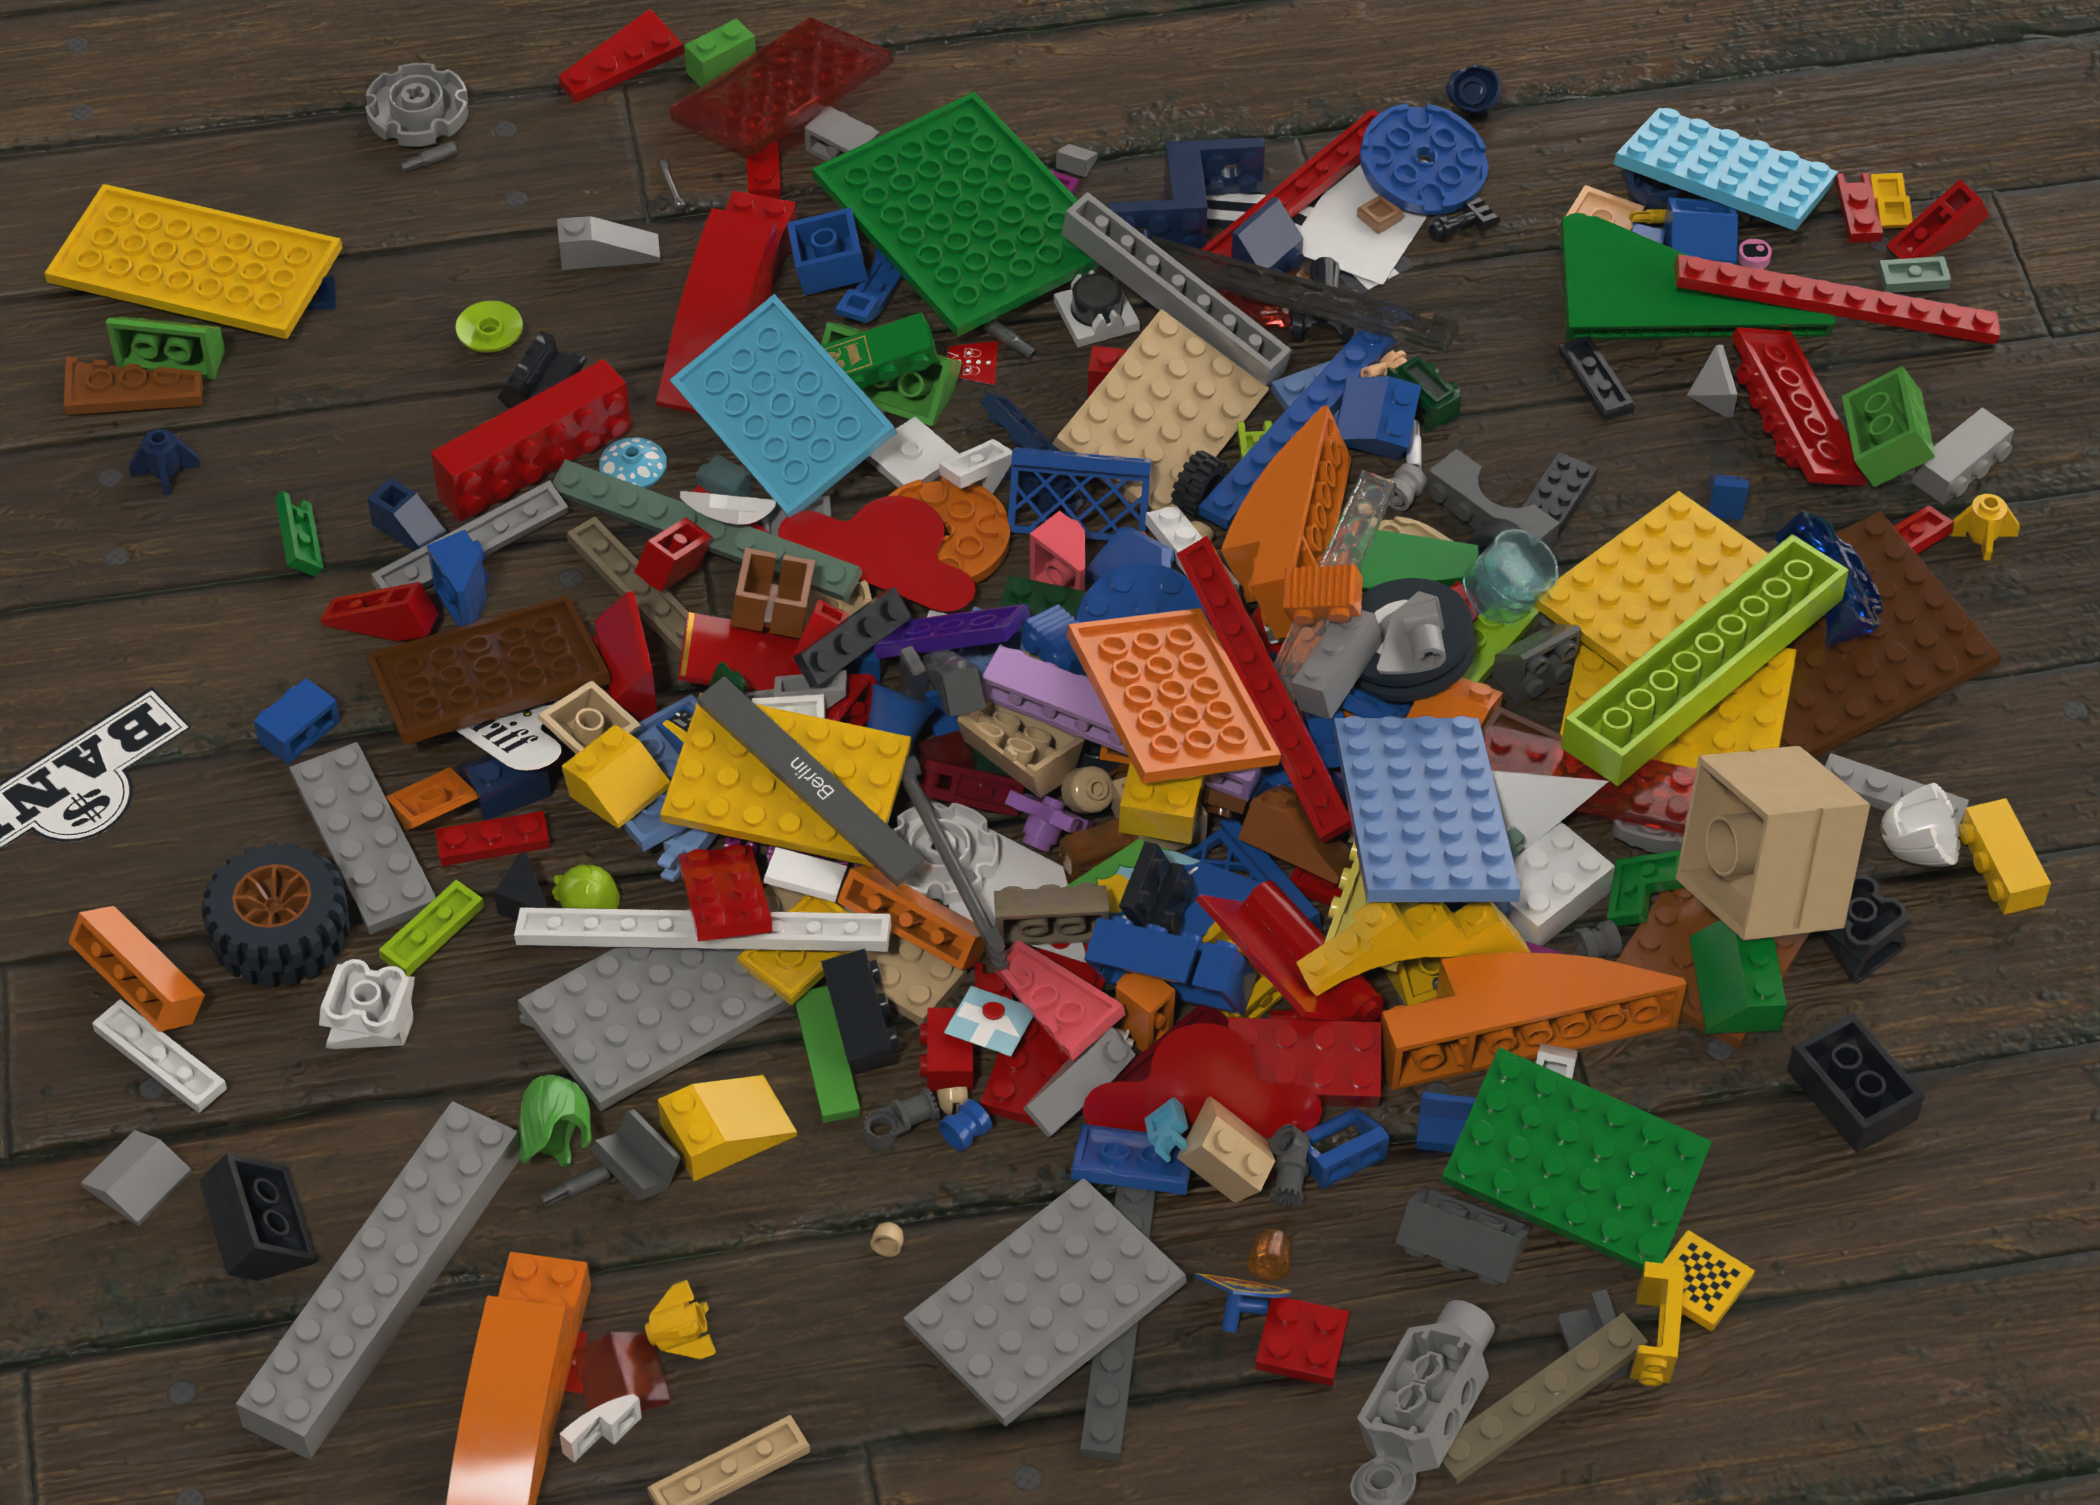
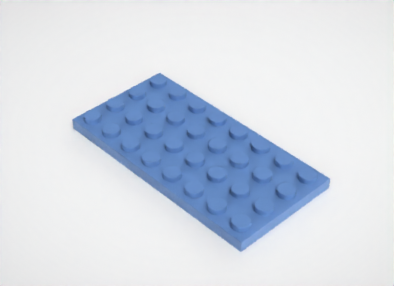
M1358 716L1334 718L1333 732L1366 902H1519V881L1479 718L1467 716L1455 718H1433L1430 716L1419 718H1397L1394 716L1383 718H1361Z

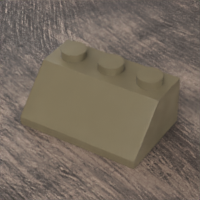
M1085 882L1078 884L1076 887L1060 888V886L1055 884H1047L1039 887V889H1023L1018 886H1009L1000 891H994L995 927L997 926L1005 946H1011L1017 940L1022 941L1026 945L1090 942L1098 917L1109 920L1106 885L1098 886L1095 883Z

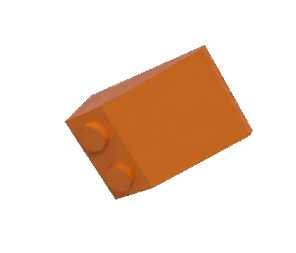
M1461 677L1446 690L1428 698L1415 700L1406 718H1419L1422 716L1455 718L1467 716L1479 718L1482 730L1497 705L1501 707L1503 692L1492 689L1487 684L1476 683Z

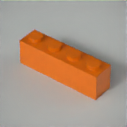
M863 865L850 869L836 902L856 913L890 914V932L961 971L974 967L975 962H980L986 947L973 921L903 883L896 887L874 867Z
M115 906L79 912L68 943L158 1032L194 1023L205 994Z

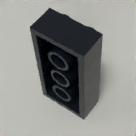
M1558 452L1522 507L1534 504L1560 523L1559 538L1594 485L1597 467Z

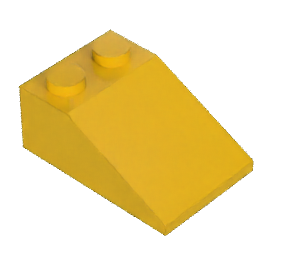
M764 1075L691 1084L658 1099L660 1124L674 1149L680 1155V1159L693 1182L797 1136L795 1127Z

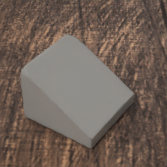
M1068 144L1056 153V168L1086 177L1097 160L1099 153Z

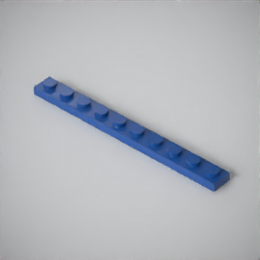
M1386 300L1199 505V515L1228 530L1245 497L1272 458L1320 407L1328 405L1331 413H1333L1340 406L1346 379L1361 377L1360 371L1362 368L1378 363L1413 325L1414 314Z

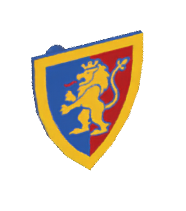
M1195 1273L1196 1278L1228 1292L1221 1330L1237 1333L1240 1312L1266 1315L1268 1312L1269 1304L1266 1299L1244 1297V1295L1265 1298H1281L1292 1295L1291 1290L1229 1277Z

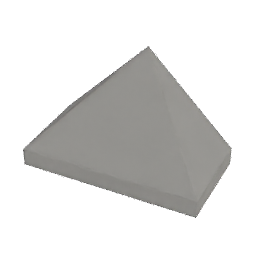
M1716 345L1686 396L1725 417H1733L1738 394L1723 345Z

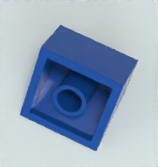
M1391 376L1347 378L1336 423L1346 446L1398 460L1409 446L1421 385Z
M462 530L427 545L434 591L457 627L477 622L487 599L485 583L489 582L488 574L482 565V561L486 557L478 540L472 541L466 530Z

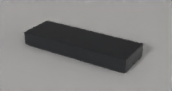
M1590 336L1559 345V355L1604 422L1634 412L1635 403Z

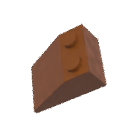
M1275 785L1252 799L1238 836L1239 840L1332 883H1340L1344 868L1351 869L1354 862L1349 860L1351 851L1339 836L1326 843L1319 839L1294 788L1286 785Z

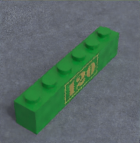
M922 312L822 345L861 390L868 385L880 381L894 380L898 375L913 370H924L931 364L939 362L931 328Z

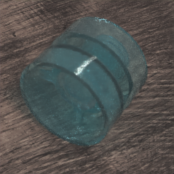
M1508 529L1501 532L1467 568L1464 574V589L1472 605L1485 617L1499 623H1514L1523 618L1536 604L1535 602L1539 601L1554 586L1558 578V564L1551 549L1539 537L1522 529Z

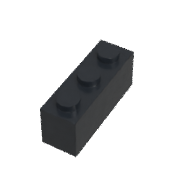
M864 948L821 961L845 1054L853 1075L898 1063L894 1049L901 1048L895 1026L888 1027L885 1016L892 1013L886 993L879 994L876 985L877 982L883 981L877 960L870 961Z

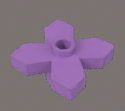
M1010 790L1005 804L1029 814L1022 830L1025 833L1022 841L1046 852L1050 851L1052 845L1057 844L1062 829L1089 836L1094 824L1089 819L1064 810V802L1045 795L1044 799H1041L1032 794H1022Z

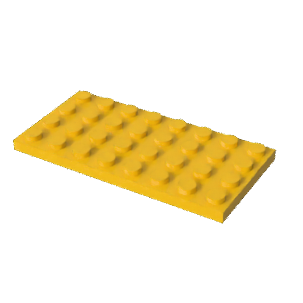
M103 184L44 274L47 283L288 339L343 247L341 238Z

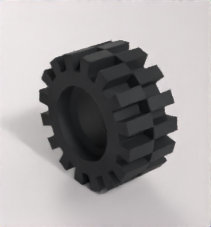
M1203 450L1196 451L1195 455L1192 454L1189 457V463L1185 462L1183 465L1184 470L1182 473L1179 472L1177 476L1179 478L1178 481L1174 482L1173 488L1175 490L1171 493L1173 498L1171 500L1172 504L1195 517L1201 518L1199 515V505L1227 476L1228 464Z

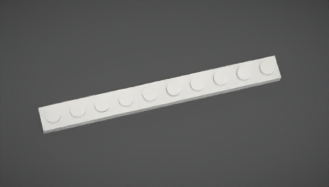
M520 908L514 936L516 945L823 951H857L865 948V951L888 952L891 916L890 914L770 912L773 932L698 942L690 910Z

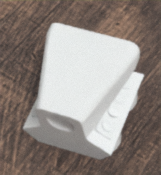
M352 959L343 964H337L320 1008L319 1025L331 1027L325 1048L349 1049L403 1046L413 1022L411 997L415 977L406 976L404 971L396 966H387L379 971L369 969L364 961L359 959Z

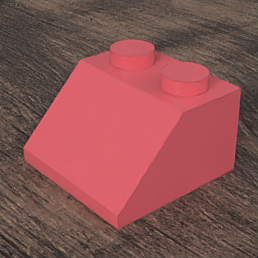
M1059 511L1030 533L1031 580L1085 591V529H1083L1078 521L1070 519Z

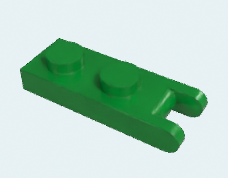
M279 491L276 496V506L287 566L316 577L324 568L312 504L302 500L298 506L291 504L289 493Z

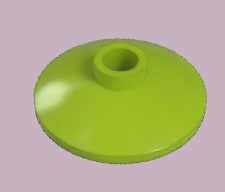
M483 301L466 308L456 321V334L460 342L467 348L478 352H496L506 349L518 340L523 330V321L520 313L513 306L500 301Z

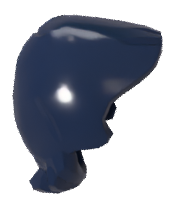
M1471 65L1466 69H1459L1453 72L1445 88L1450 99L1460 109L1470 114L1481 115L1491 112L1499 103L1502 93V81L1499 75L1491 68L1482 65Z
M1627 169L1622 173V178L1626 179L1627 190L1632 200L1639 205L1645 206V210L1666 209L1668 197L1677 198L1682 189Z

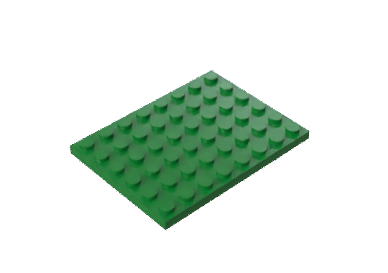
M975 92L812 168V178L841 209L852 208L856 226L957 337L1073 280L1077 274L1083 275L1101 266L1061 235L1065 213L1078 199Z

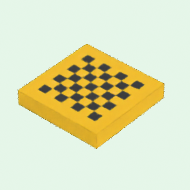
M1687 1230L1663 1261V1264L1685 1266L1682 1314L1711 1332L1751 1281L1755 1272L1754 1269Z

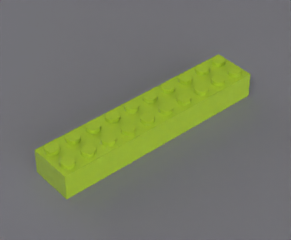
M1792 534L1565 718L1561 748L1619 786L1842 601L1849 569Z

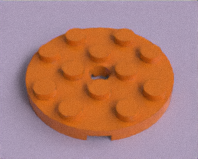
M941 477V481L921 483V479L912 481L888 495L918 499L931 506L940 515L944 524V531L949 532L950 536H944L942 544L936 553L938 560L969 574L975 584L989 577L1004 561L1010 546V525L1007 519V512L996 496L984 487L973 483L960 489L944 477Z

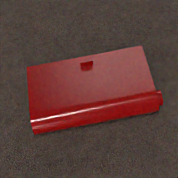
M1265 881L1259 884L1245 901L1200 894L1196 898L1197 903L1251 960L1250 963L1258 972L1273 984L1303 1018L1327 1021L1374 1022L1381 1015L1384 1003L1383 997L1361 974L1340 982L1318 996L1310 990L1296 962L1323 945L1326 936L1274 881Z

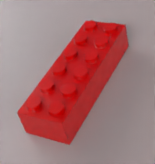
M602 359L431 451L438 498L459 522H462L561 468L565 459L573 461L586 453L594 451L597 447L613 438L623 435L631 429L627 383Z

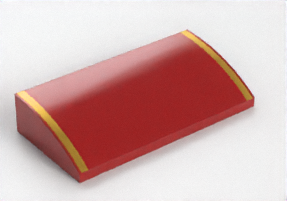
M688 612L683 633L678 680L709 685L716 666L724 662L732 672L738 671L742 675L747 685V689L744 690L745 692L774 689L775 677L802 674L796 662L790 660L800 638L769 633L770 628L763 627L762 632L731 626V619Z

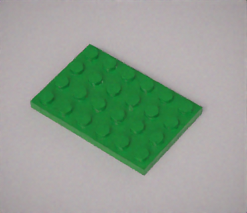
M1498 1047L1440 1182L1643 1271L1645 1261L1663 1264L1712 1141Z

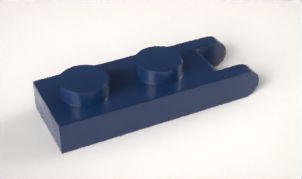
M987 393L981 401V404L989 412V419L998 426L1004 427L1010 433L1008 435L1009 439L1022 448L1060 451L1008 397Z

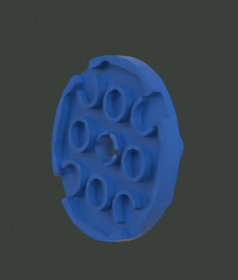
M1407 103L1386 109L1370 122L1360 146L1361 167L1372 188L1384 199L1392 202L1401 210L1419 214L1440 215L1462 209L1464 202L1478 196L1489 169L1485 155L1486 147L1476 130L1457 114L1430 104L1422 108L1409 107ZM1425 155L1429 157L1432 162L1421 161L1420 163H1418L1419 159L1417 156Z
M1133 563L1108 572L1089 588L1082 598L1075 615V621L1078 620L1079 623L1202 608L1210 625H1212L1190 580L1169 567L1154 563Z

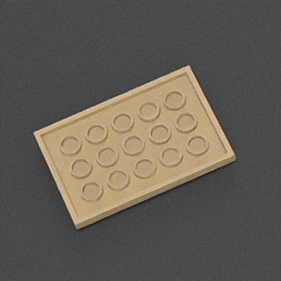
M1161 309L1058 434L1053 445L1066 452L1152 459L1148 512L1161 510L1165 507H1176L1171 502L1173 499L1171 493L1175 490L1173 488L1174 482L1178 481L1179 478L1177 476L1179 472L1182 473L1184 470L1183 465L1185 462L1189 463V457L1192 454L1195 455L1198 450H1203L1217 457L1237 432V422H1245L1270 388L1265 387L1259 380ZM1110 479L1114 485L1121 481L1120 479ZM1128 480L1118 490L1128 501L1133 503L1142 495L1143 481ZM1141 502L1136 505L1139 509L1141 508Z

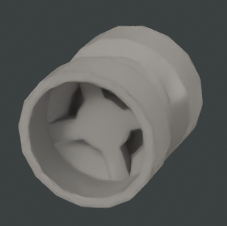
M1405 463L1395 471L1393 478H1389L1382 485L1380 493L1385 503L1391 508L1405 511L1414 502V497L1419 496L1426 489L1428 482L1426 476L1418 467Z

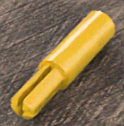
M1666 209L1632 211L1629 214V220L1631 223L1664 224Z

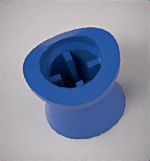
M872 684L871 707L867 728L910 736L912 745L908 757L914 755L919 763V758L914 752V742L936 706L893 689Z

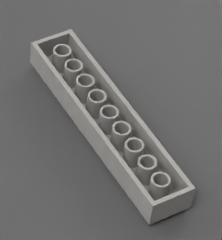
M453 1101L449 1104L236 1402L243 1428L311 1460L520 1160L518 1131Z

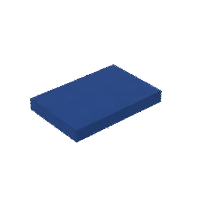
M1082 1124L1071 1170V1180L1080 1181L1085 1178L1091 1183L1186 1195L1191 1169L1177 1158L1181 1150L1178 1146H1175L1170 1152L1171 1161L1167 1163L1155 1152V1146L1149 1142L1147 1132Z

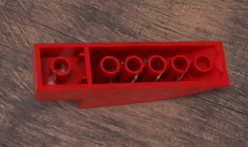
M733 190L725 210L711 208L691 264L676 315L656 399L657 406L697 413L673 386L670 379L770 298L791 247L787 223L797 220L796 202Z

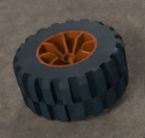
M276 842L265 843L266 847L256 849L255 846L245 849V854L239 857L237 854L226 860L227 866L225 868L220 866L211 876L213 882L209 881L203 892L204 900L201 902V912L214 958L220 965L225 966V970L229 974L237 978L242 975L244 982L254 985L260 981L266 987H276L277 983L286 982L288 986L297 984V979L306 977L308 980L317 975V969L320 967L325 969L334 961L333 954L338 955L341 953L346 944L345 938L349 935L350 915L342 879L327 858L322 856L319 858L318 852L307 847L304 850H300L297 844L286 843L285 846H278Z

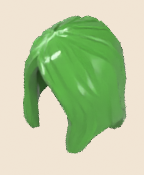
M549 1074L534 1079L526 1088L519 1111L521 1141L519 1157L524 1164L529 1163L532 1156L540 1152L555 1157L561 1167L570 1166L571 1151L569 1143L576 1125L581 1130V1147L586 1148L589 1146L591 1141L590 1108L587 1097L578 1084L571 1082L569 1079Z

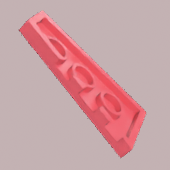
M1017 940L1006 950L1008 967L1003 971L995 970V973L1004 980L1007 987L1072 1061L1126 1015L1122 1003L1020 940Z

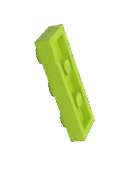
M455 880L378 950L380 959L390 966L401 968L406 976H410L484 908L483 898L458 880Z

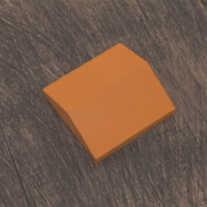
M449 767L385 796L406 831L478 798V795L467 782Z

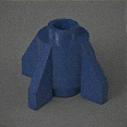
M156 429L148 432L143 437L142 442L129 461L131 476L148 474L149 470L156 478L161 479L164 495L171 494L170 478L178 473L181 464L183 469L200 467L198 453L179 440L173 432L165 429Z

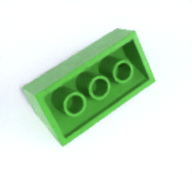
M827 322L821 346L864 331L840 323ZM938 354L939 362L931 364L924 370H913L898 375L894 380L880 381L868 385L862 391L885 412L907 419L916 417L926 425L935 426L954 393L962 361Z

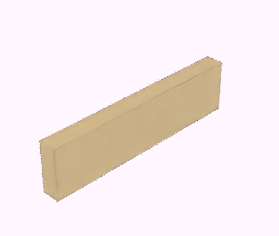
M789 1415L648 1486V1495L654 1505H708L810 1453V1445L792 1416Z

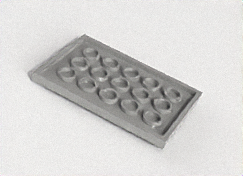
M616 947L518 1000V1008L600 1111L791 1005L761 980H757L737 962V956L745 949Z
M1083 1178L903 1318L905 1326L1004 1426H1007L1186 1284L1187 1280L1186 1274Z

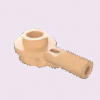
M1392 350L1379 363L1362 368L1360 375L1361 377L1387 376V367L1396 368L1408 361L1406 359L1407 355L1403 350L1398 352Z

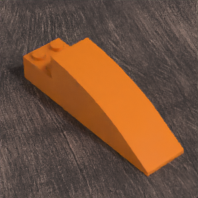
M1328 405L1320 407L1263 470L1236 513L1221 549L1233 576L1240 583L1239 588L1242 590L1246 603L1258 602L1261 608L1263 623L1266 627H1270L1275 640L1300 635L1303 631L1307 633L1314 632L1318 619H1315L1311 624H1298L1290 620L1283 610L1285 569L1287 567H1321L1322 565L1329 566L1352 458Z
M1512 952L1475 954L1441 959L1435 998L1410 1006L1399 1005L1387 1011H1382L1381 1065L1392 1091L1489 1069L1498 1047L1530 1060L1537 1058L1540 1043L1575 1050L1677 1027L1687 984L1682 977L1587 956Z
M517 1252L509 1253L498 1297L487 1295L459 1422L446 1505H536L591 1289L587 1262Z

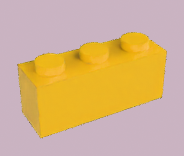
M2007 798L1967 807L1962 823L1959 824L1960 839L1964 845H1968L1973 855V862L1977 872L1983 874L1988 884V892L1992 901L1998 903L2003 915L2043 906L2051 883Z

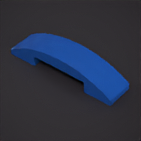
M877 248L875 261L867 271L868 280L860 282L855 290L848 289L835 308V314L867 323L875 319L893 298L904 278Z

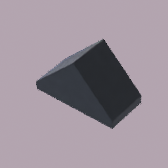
M519 853L494 892L497 913L515 921L518 920L520 908H548L527 853Z

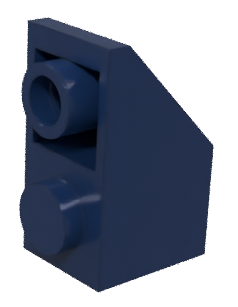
M391 477L367 498L372 526L413 551L447 534L446 530L419 495Z

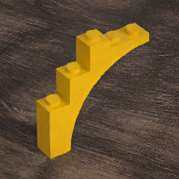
M1369 902L1353 913L1357 921L1355 924L1296 963L1310 990L1318 996L1344 980L1370 969L1397 961L1423 957L1453 958L1475 954L1531 953L1521 933L1493 902H1470L1455 913L1444 902H1420L1405 913H1402L1393 902Z

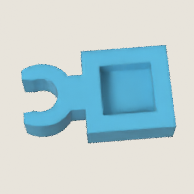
M1172 1097L1144 1118L1149 1142L1155 1146V1152L1167 1163L1171 1161L1170 1152L1175 1146H1178L1182 1151L1187 1149V1141L1181 1136L1188 1129L1184 1105L1175 1097Z

